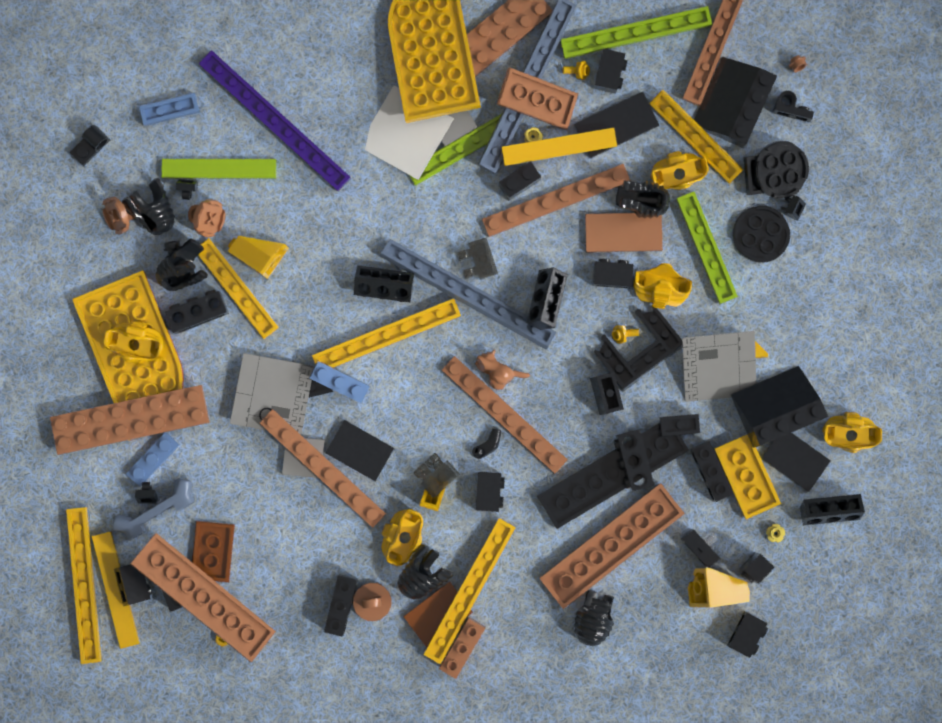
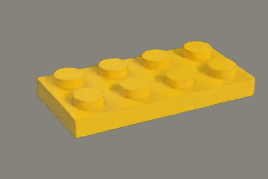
M747 434L714 448L745 519H749L781 504L756 447L753 448Z

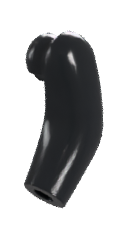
M492 429L487 441L472 449L473 456L477 459H482L494 452L499 446L501 430Z

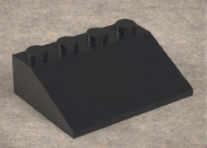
M722 57L694 120L706 132L744 148L777 75L756 66Z
M800 366L731 394L753 448L828 417L819 395Z

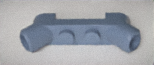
M178 478L175 481L172 497L168 499L164 497L155 502L157 506L152 509L149 507L139 512L140 516L137 518L118 514L115 516L112 525L114 531L124 533L128 541H131L146 532L143 526L144 523L174 506L176 511H181L193 504L195 500L190 494L192 482Z

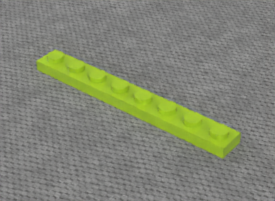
M706 6L560 39L564 59L603 51V48L613 49L712 26L709 8Z

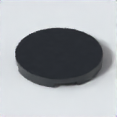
M776 141L766 145L759 152L754 163V178L757 186L763 193L773 198L784 199L797 194L809 174V164L805 153L795 144L788 141Z
M755 206L747 209L737 218L733 227V242L736 249L743 257L757 263L775 260L784 253L790 241V229L787 221L778 210L769 206Z

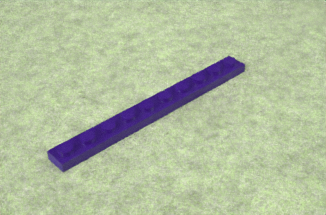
M211 50L201 60L199 65L335 190L339 192L351 179L343 169L216 53Z

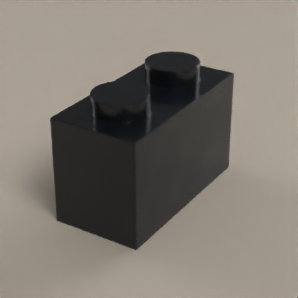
M603 48L594 89L616 94L617 89L622 88L624 78H620L621 72L626 70L628 60L624 59L626 53Z
M530 161L499 181V187L510 201L541 181V175Z
M599 259V262L595 261L593 286L631 289L634 264H629L628 260H618V263H612L610 259Z
M614 372L590 378L599 415L624 410Z
M478 472L477 511L499 512V508H503L504 497L500 496V489H504L505 477H501V473Z
M754 552L739 569L742 571L740 575L748 583L760 584L775 567L761 553Z
M130 564L114 569L123 606L151 599L150 585L146 583L145 576Z
M744 611L727 646L750 658L751 655L756 654L759 648L757 643L760 638H764L766 635L768 623Z

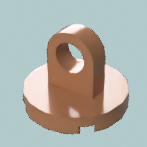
M115 196L106 198L102 205H105L103 216L108 227L111 230H115L116 234L127 232L129 230V221L135 219L134 215H130L125 205Z
M206 199L199 205L191 206L188 211V218L193 223L197 234L204 237H213L217 231L219 232L225 222V210L222 209L223 205L220 202Z
M379 583L362 585L356 591L353 599L355 612L367 621H377L384 618L388 614L392 603L389 591Z

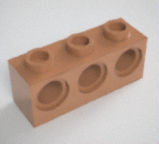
M468 617L439 669L456 679L486 627Z

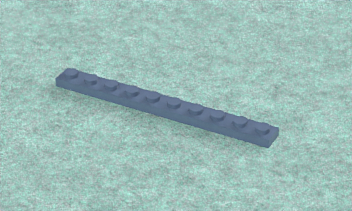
M569 0L556 1L522 71L523 73L542 79L577 6ZM507 108L504 109L477 165L493 174L497 172L503 159L501 147L510 145L524 116L523 114Z
M391 239L380 254V257L407 272L414 273V276L546 350L556 334V331L552 329L539 330L527 324V315Z

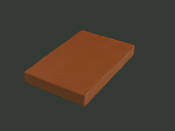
M196 521L192 563L214 581L229 582L235 524Z
M450 581L403 616L426 648L458 592ZM470 610L467 617L473 613L472 610Z

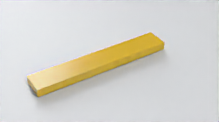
M663 89L649 103L702 157L706 158L707 162L729 184L744 170Z
M614 128L503 146L501 149L504 166L617 147Z
M210 238L201 243L200 245L204 247V250L198 256L262 338H267L279 328Z
M112 531L92 536L120 649L140 644L131 606H123L114 572L115 568L121 566Z

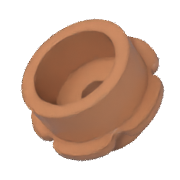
M799 55L793 57L790 60L789 68L795 73L803 70L807 66L806 57H800Z

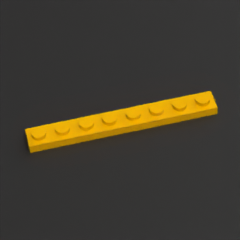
M453 298L316 353L312 357L315 365L317 361H320L335 368L459 318L461 314Z
M87 507L66 509L81 664L101 662Z
M498 518L423 655L439 664L442 663L516 527Z

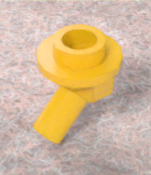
M586 61L576 62V66H563L562 73L576 74L577 79L585 80L590 74V67Z
M616 325L612 331V338L618 344L626 342L627 337L639 336V329H626L623 325Z

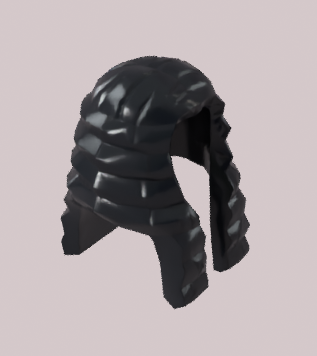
M155 178L149 184L153 194V203L148 204L137 191H133L129 198L125 197L122 203L129 210L130 214L134 215V218L143 224V227L149 233L162 235L174 226L175 215L173 214V209L170 208L169 197L166 196V191L163 189L164 185L159 178Z
M646 179L642 180L641 183L624 180L623 187L619 186L617 190L616 205L620 208L633 210L638 218H658L660 215H664L669 208L670 194L668 190L663 186H659L658 183H653Z
M188 239L183 246L178 247L166 256L156 268L155 276L159 285L168 291H177L206 279L208 274L203 270L195 273L194 269L196 266L193 264L194 259L204 250V247L196 240Z
M421 544L415 553L412 554L409 564L402 570L397 581L400 592L405 597L413 600L422 599L423 596H427L428 592H432L433 589H437L444 582H448L454 575L451 571L442 567L437 572L431 573L430 567L439 557V552L433 549L422 559L419 564V570L415 568V564L429 550V547Z
M589 589L586 593L584 605L576 611L574 632L576 638L582 644L597 646L606 641V637L609 636V632L614 625L613 619L610 616L614 597L604 595L603 600L596 598L597 592Z

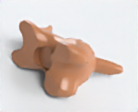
M495 350L482 353L481 356L477 357L478 361L475 362L476 367L481 372L490 376L489 383L496 390L504 389L505 385L511 382L514 377H530L529 373L512 370L507 365L498 362L495 358Z

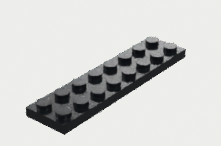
M660 423L641 434L651 473L689 451L680 435L661 437ZM633 439L626 442L624 446L627 448L632 447ZM615 449L537 496L556 529L626 488L623 478L626 477L625 469L621 470L619 458H621L620 450L616 451ZM631 455L628 458L629 465L636 466L638 458ZM636 474L633 477V482L635 483L643 477L640 474Z

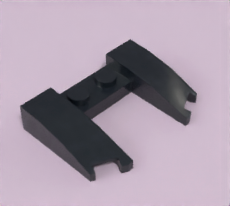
M653 308V312L643 314L641 309L635 311L656 341L630 361H625L605 334L601 337L604 343L600 351H594L607 371L615 373L617 384L623 392L667 357H671L683 348L682 339L657 308Z

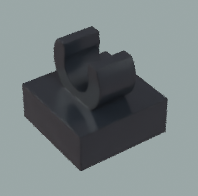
M179 179L176 182V190L182 191V199L190 200L192 191L195 192L198 189L197 180Z
M793 195L792 199L785 198V201L790 204L787 208L781 206V210L787 213L790 218L798 221L806 203L800 197Z
M142 482V490H135V499L138 504H156L157 494L155 490H152L150 482Z

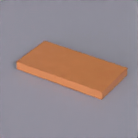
M508 68L497 105L567 130L578 93L513 68Z
M635 213L585 214L586 253L663 251L662 215L658 218H638Z

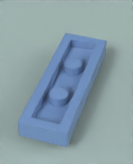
M195 93L139 106L144 126L200 113Z
M317 361L309 377L359 403H362L370 387L320 361Z
M165 432L126 475L141 487L142 482H146L180 444Z

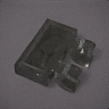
M487 238L468 243L469 249L457 252L459 261L472 257L475 267L463 270L465 279L478 275L479 280L498 275Z
M436 453L425 461L426 465L423 463L413 472L417 478L424 480L421 485L433 498L460 475L448 460L443 463ZM428 467L435 469V471L431 473Z

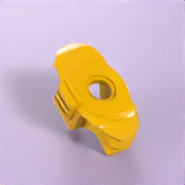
M680 151L667 154V158L656 162L652 168L651 179L654 183H658L659 186H663L665 189H686L693 183L702 180L707 175L709 167L704 157H698L692 153L682 154ZM678 168L685 172L684 177L680 180L674 176V172Z
M662 263L649 270L637 271L633 287L641 301L652 302L653 308L664 309L666 305L680 306L691 292L692 281L679 275L671 264Z
M144 322L121 323L105 332L103 341L105 346L127 362L153 361L157 359L163 350L161 335L156 330L147 328V324ZM132 339L139 342L137 350H132L129 347V342Z
M845 412L844 416H832L827 420L822 429L824 439L829 446L838 447L850 453L873 448L882 441V429L876 426L869 418L861 417L856 412ZM849 430H854L857 434L853 441H849L846 438V433Z
M413 509L398 511L394 514L390 523L384 525L381 532L384 537L381 549L388 563L402 566L420 547L422 543L423 518L419 512ZM403 532H407L410 535V540L407 543H402L399 539L400 534Z

